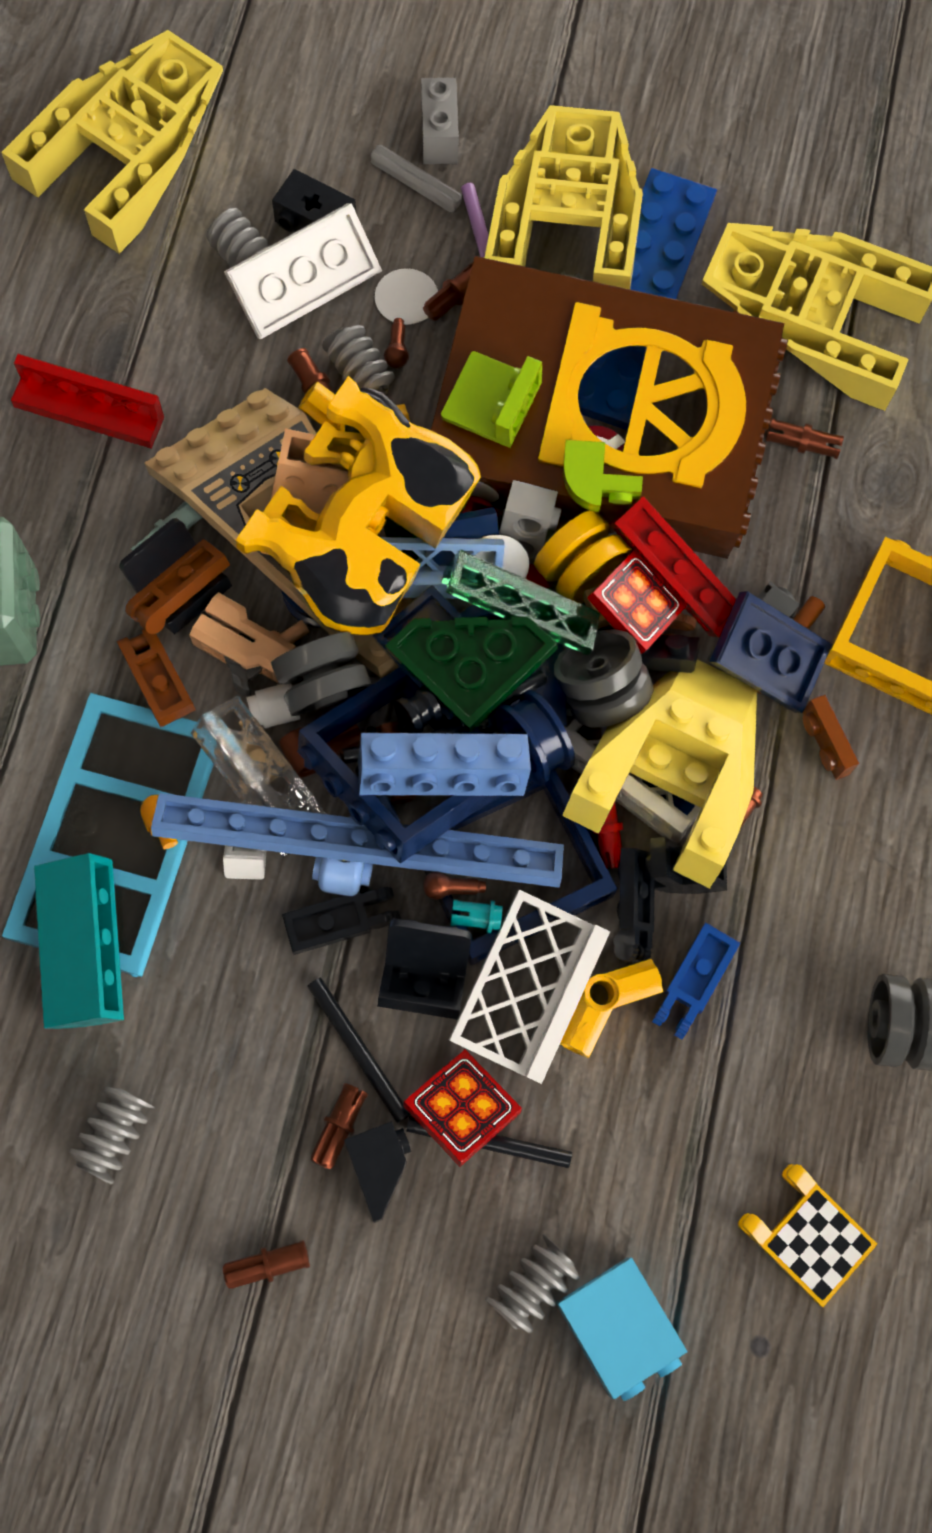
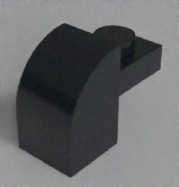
M667 837L650 838V852L647 854L646 863L651 878L655 880V890L678 894L727 891V861L709 889L673 871L683 846L678 845Z

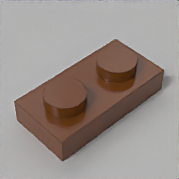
M826 695L814 698L803 711V724L807 733L811 737H815L821 749L819 755L823 766L827 771H832L835 779L838 780L850 775L859 765V762Z

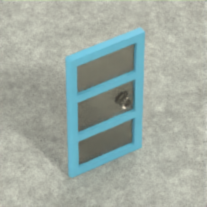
M90 693L2 937L39 948L35 865L87 853L110 858L113 861L120 970L133 977H142L188 841L177 839L178 844L170 849H163L159 838L151 836L145 827L140 813L141 804L147 797L155 794L159 795V793L203 798L223 738L222 733L225 731L217 726L214 727L185 718H179L160 728L151 709Z

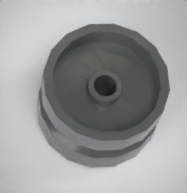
M616 629L602 630L585 635L562 651L554 664V675L561 690L566 695L567 704L573 717L579 724L591 728L609 727L626 721L638 714L649 703L654 692L652 679L647 667L642 663L641 652L636 640L625 631Z
M351 632L337 633L292 649L271 661V666L278 683L286 685L301 682L287 690L284 695L291 716H298L331 707L372 685L365 665L350 664L342 666L353 660L359 652Z
M881 974L878 976L870 998L867 1030L869 1053L875 1065L898 1067L906 1059L912 1069L932 1071V979L920 977L910 985L908 979L902 975Z

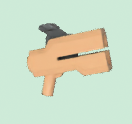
M218 592L205 608V612L212 617L209 618L201 614L189 635L194 646L227 664L231 670L236 692L248 697L251 695L248 682L254 680L259 674L278 683L271 666V661L295 649L296 646L293 644L310 632L302 620L281 634L274 630L269 631L249 620L244 606Z

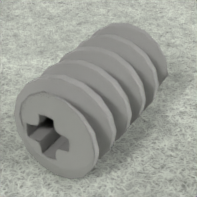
M236 207L229 208L220 214L209 226L206 233L210 246L218 251L219 256L226 260L229 267L239 264L268 248L269 245L268 240L262 236L259 237L258 229L251 227L250 221L242 217L241 211Z
M356 325L339 328L323 340L322 347L324 351L328 352L329 359L335 364V368L342 375L343 381L349 376L357 383L359 390L361 388H371L385 395L388 394L389 386L394 382L395 375L392 371H386L388 365L385 360H378L381 355L380 351L377 348H372L373 341L371 337L365 336L366 330L363 326Z
M105 1087L104 1092L111 1099V1103H96L95 1107L103 1115L102 1119L88 1117L86 1122L94 1130V1133H79L77 1137L86 1147L84 1150L71 1148L69 1153L76 1160V1166L107 1183L113 1184L114 1180L106 1170H121L123 1165L115 1157V1154H130L131 1149L123 1141L124 1138L138 1139L140 1134L132 1124H147L148 1118L143 1114L141 1108L155 1109V1107L120 1088Z
M544 1234L543 1238L548 1248L545 1249L538 1245L531 1247L536 1262L526 1258L520 1260L525 1274L521 1275L514 1271L508 1273L513 1285L512 1289L498 1284L496 1288L502 1300L499 1302L490 1297L485 1299L515 1330L519 1328L531 1333L533 1328L528 1316L531 1315L541 1320L545 1317L540 1307L541 1301L554 1307L557 1303L551 1290L554 1288L563 1293L568 1291L563 1280L564 1275L575 1280L580 1278L574 1263Z

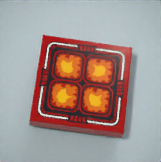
M636 549L628 554L587 597L590 603L614 629L628 632L635 638L641 654L647 651L687 607Z
M466 1049L404 1100L403 1107L459 1167L522 1111V1107Z

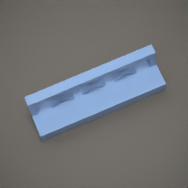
M380 537L400 551L412 550L419 556L416 561L420 563L416 578L403 598H417L433 585L444 598L504 599L505 582L502 567L505 544L503 539L442 538L435 549L420 538ZM440 551H452L458 557L449 566H439L432 560ZM480 551H494L493 566H476L470 559Z

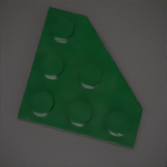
M529 616L512 617V620H488V617L455 618V620L431 621V618H414L385 645L387 651L419 683L427 687L436 699L470 732L558 649L557 643Z

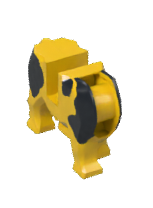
M348 376L329 403L327 418L337 424L352 426L359 430L360 433L338 431L325 421L304 451V461L310 465L332 463L348 470V481L330 495L319 514L310 510L301 499L293 498L287 489L280 486L264 511L261 512L257 509L237 537L236 547L244 554L255 551L266 552L283 568L288 570L293 585L302 594L311 611L324 626L338 632H351L352 635H371L381 633L388 626L399 602L413 584L420 567V563L377 536L386 522L385 517L387 516L436 549L469 499L481 475L479 467L473 458L450 439L409 422L400 409L384 393L371 388H361L359 390L357 383Z

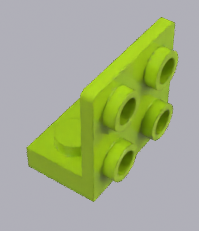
M472 351L441 412L442 420L511 448L542 383V361L527 356L522 368H515Z

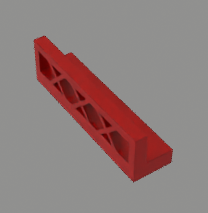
M17 354L14 365L20 380L11 398L14 408L152 449L165 418L157 395Z
M644 496L640 497L626 512L616 517L610 523V528L623 538L632 548V551L636 549L687 605L685 610L696 619L701 628L709 636L719 638L736 598Z

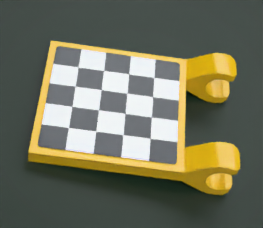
M789 1164L781 1175L788 1184L803 1195L772 1231L755 1214H744L737 1224L820 1307H824L876 1247L877 1243L816 1184L801 1165Z

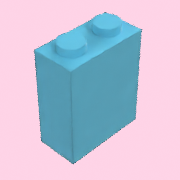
M632 1257L625 1258L556 1302L558 1309L608 1396L613 1400L621 1396L623 1401L634 1397L645 1389L642 1381L656 1372L660 1378L673 1372L682 1365L679 1357L688 1352Z

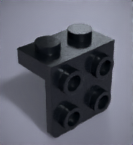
M173 518L122 559L119 568L135 592L138 593L192 549L196 543L184 523L178 518ZM221 572L214 580L190 598L187 603L166 618L165 627L175 635L184 626L188 625L191 620L205 610L211 599L218 592L224 594L232 587L227 576Z
M391 920L388 929L385 966L377 1007L458 1020L472 934L467 930L458 929L453 926H437L419 923L414 920Z

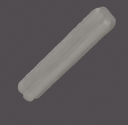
M377 145L370 155L371 163L451 213H454L462 202L461 193L383 145Z

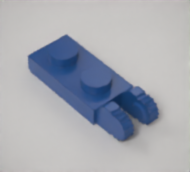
M705 922L666 989L665 994L667 995L652 1022L658 1026L664 1023L670 1014V1009L675 1000L684 1004L689 1009L678 1022L674 1034L682 1040L697 1014L702 1013L737 951L740 942Z

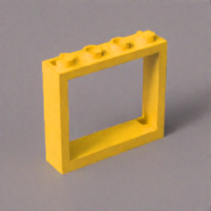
M885 536L876 550L838 629L824 664L932 715V681L848 642L885 564L932 586V556H926L911 549L907 543L901 540H892Z

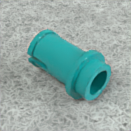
M454 899L452 911L468 912L469 916L452 914L450 926L459 925L487 929V933L491 934L492 930H500L503 906L495 905V901L492 900L490 904Z

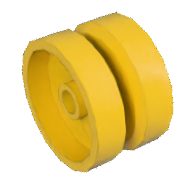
M589 510L570 520L545 543L534 561L535 568L546 581H558L556 591L568 606H577L584 603V590L598 586L632 552V548L620 535L608 536L610 524L599 512Z

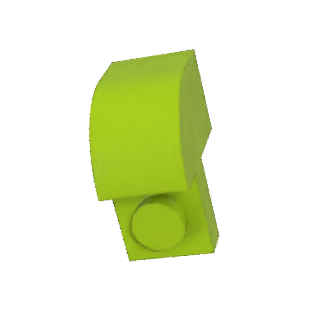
M566 440L563 468L564 484L567 492L577 504L587 510L599 512L602 497H609V503L622 505L632 504V499L640 498L643 476L603 474L605 442Z

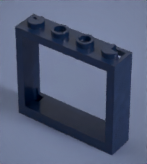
M397 668L300 729L297 752L304 759V766L309 770L313 769L322 778L329 794L335 798L339 797L346 804L353 820L361 826L365 825L374 835L381 850L386 848L401 864L497 796L452 795L405 828L375 795H359V778L326 743L400 695L407 699L414 696V692L418 689L417 686L400 668ZM443 716L441 723L431 726L435 730L449 721ZM476 727V728H475L473 731H471V732H470L469 730H466V731H464V732L461 733V734H484V733H483L478 727Z
M556 770L550 773L549 781L543 785H538L528 779L524 796H497L449 829L455 831L544 789L592 881V884L550 904L576 916L613 898L617 891V887L586 828L562 816L570 797ZM424 871V872H425V874H426V876H427V875H428L429 873H431L432 871ZM451 894L439 899L450 924L452 914L461 915L460 911H452L454 899ZM538 910L517 919L521 932L543 925ZM545 912L548 922L558 919ZM513 925L506 938L516 935ZM453 926L458 929L469 931L467 926ZM544 929V930H541V931H538V932H536V933H533V934H530V935L525 936V937H524V940H526V939H528V938H530V937H532V936H534V935H536V934H538V933H540V932H542V931H545V929ZM494 930L491 934L487 933L475 940L473 937L471 938L468 957L471 966L486 959L499 930ZM518 939L503 944L500 952L518 944Z

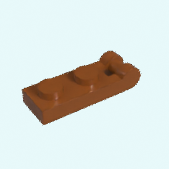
M202 539L132 597L126 604V614L134 621L139 622L140 626L149 634H157L164 628L166 618L187 603L190 598L229 567V561L221 551L205 539Z
M141 629L142 634L131 639L125 637L116 642L161 728L196 711L157 634H149L146 630ZM150 647L149 650H147V651H145V652H143V653H141V654H139V655H136V653H138V652H140V651H142V650H144V649Z

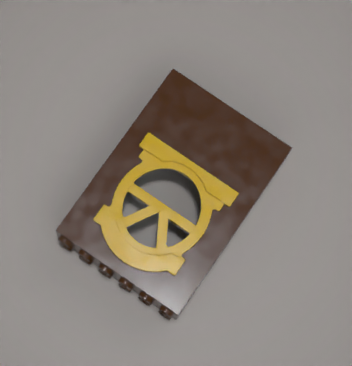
M475 256L431 431L450 439L473 458L479 467L481 475L479 482L490 486L499 494V499L492 503L496 507L506 508L512 482L516 480L557 491L558 494L554 507L561 509L560 516H566L572 520L589 510L577 504L565 487L563 478L566 440L602 442L588 428L581 415L578 403V390L581 379L594 361L612 350L637 345L647 347L623 452L605 444L603 474L643 476L640 497L644 496L693 551L728 559L733 547H740L742 537L746 535L751 513H747L750 500L753 501L757 489L758 478L755 477L758 465H761L766 443L762 441L765 430H768L771 422L773 408L770 407L772 396H775L781 375L777 371L780 361H783L788 339L782 338L785 323ZM472 351L515 368H522L527 356L542 361V383L511 448L443 421L441 418V412ZM662 351L678 356L694 370L693 375L654 386ZM704 389L707 398V412L704 423L694 437H690L652 403ZM646 419L676 444L678 448L666 454L640 456L639 448ZM602 497L599 513L610 524L616 517L626 512L638 499H632V504L622 505L609 503V497ZM610 528V531H609V532L616 534V533Z

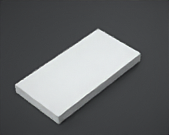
M347 203L229 268L224 273L257 338L263 339L382 272V269L352 204Z

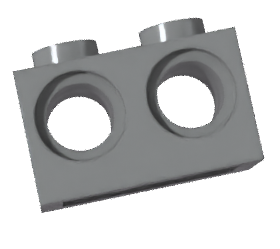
M421 78L423 164H458L459 131L456 78Z
M513 480L499 535H505L517 540L526 550L529 564L534 565L537 554L554 535V531L557 528L561 509L554 506L558 492Z

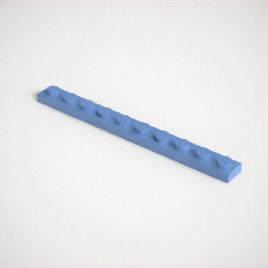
M159 793L151 825L152 836L558 888L562 880L564 844L448 830L400 864L386 848L382 850L379 848L374 835L365 825L357 824L352 817Z

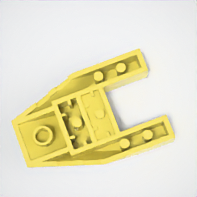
M169 30L131 49V55L117 63L109 61L99 66L100 72L83 81L79 78L73 80L1 152L11 179L36 197H39L92 142L126 164L84 209L92 236L118 254L143 230L187 152L223 72L222 65Z
M553 105L548 107L531 132L530 141L524 150H519L515 156L514 165L507 175H502L500 178L484 258L525 267L533 221L601 227L593 282L625 289L631 288L643 192L638 186L634 161H631L628 151L629 143L620 112Z
M728 223L702 280V285L740 314L785 323L782 338L788 339L786 349L850 398L885 411L898 388L909 359L842 334L840 330L853 299L920 324L932 301V266L841 232H834L833 236L809 234L810 230L796 229L795 233L772 231L773 226Z
M697 659L695 670L692 673L669 671L653 685L654 692L649 703L638 714L624 722L607 727L583 770L562 816L599 834L629 773L701 808L673 871L710 889L725 865L753 794L757 690L739 679Z

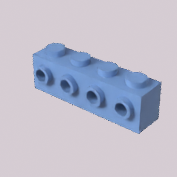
M361 733L358 757L359 795L524 796L531 771L528 734Z

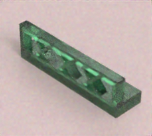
M461 549L445 568L441 583L447 585L446 593L506 620H512V617L529 616L554 641L587 656L593 650L600 612Z

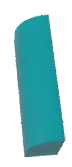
M87 853L35 865L44 1028H78L124 1020L112 859Z

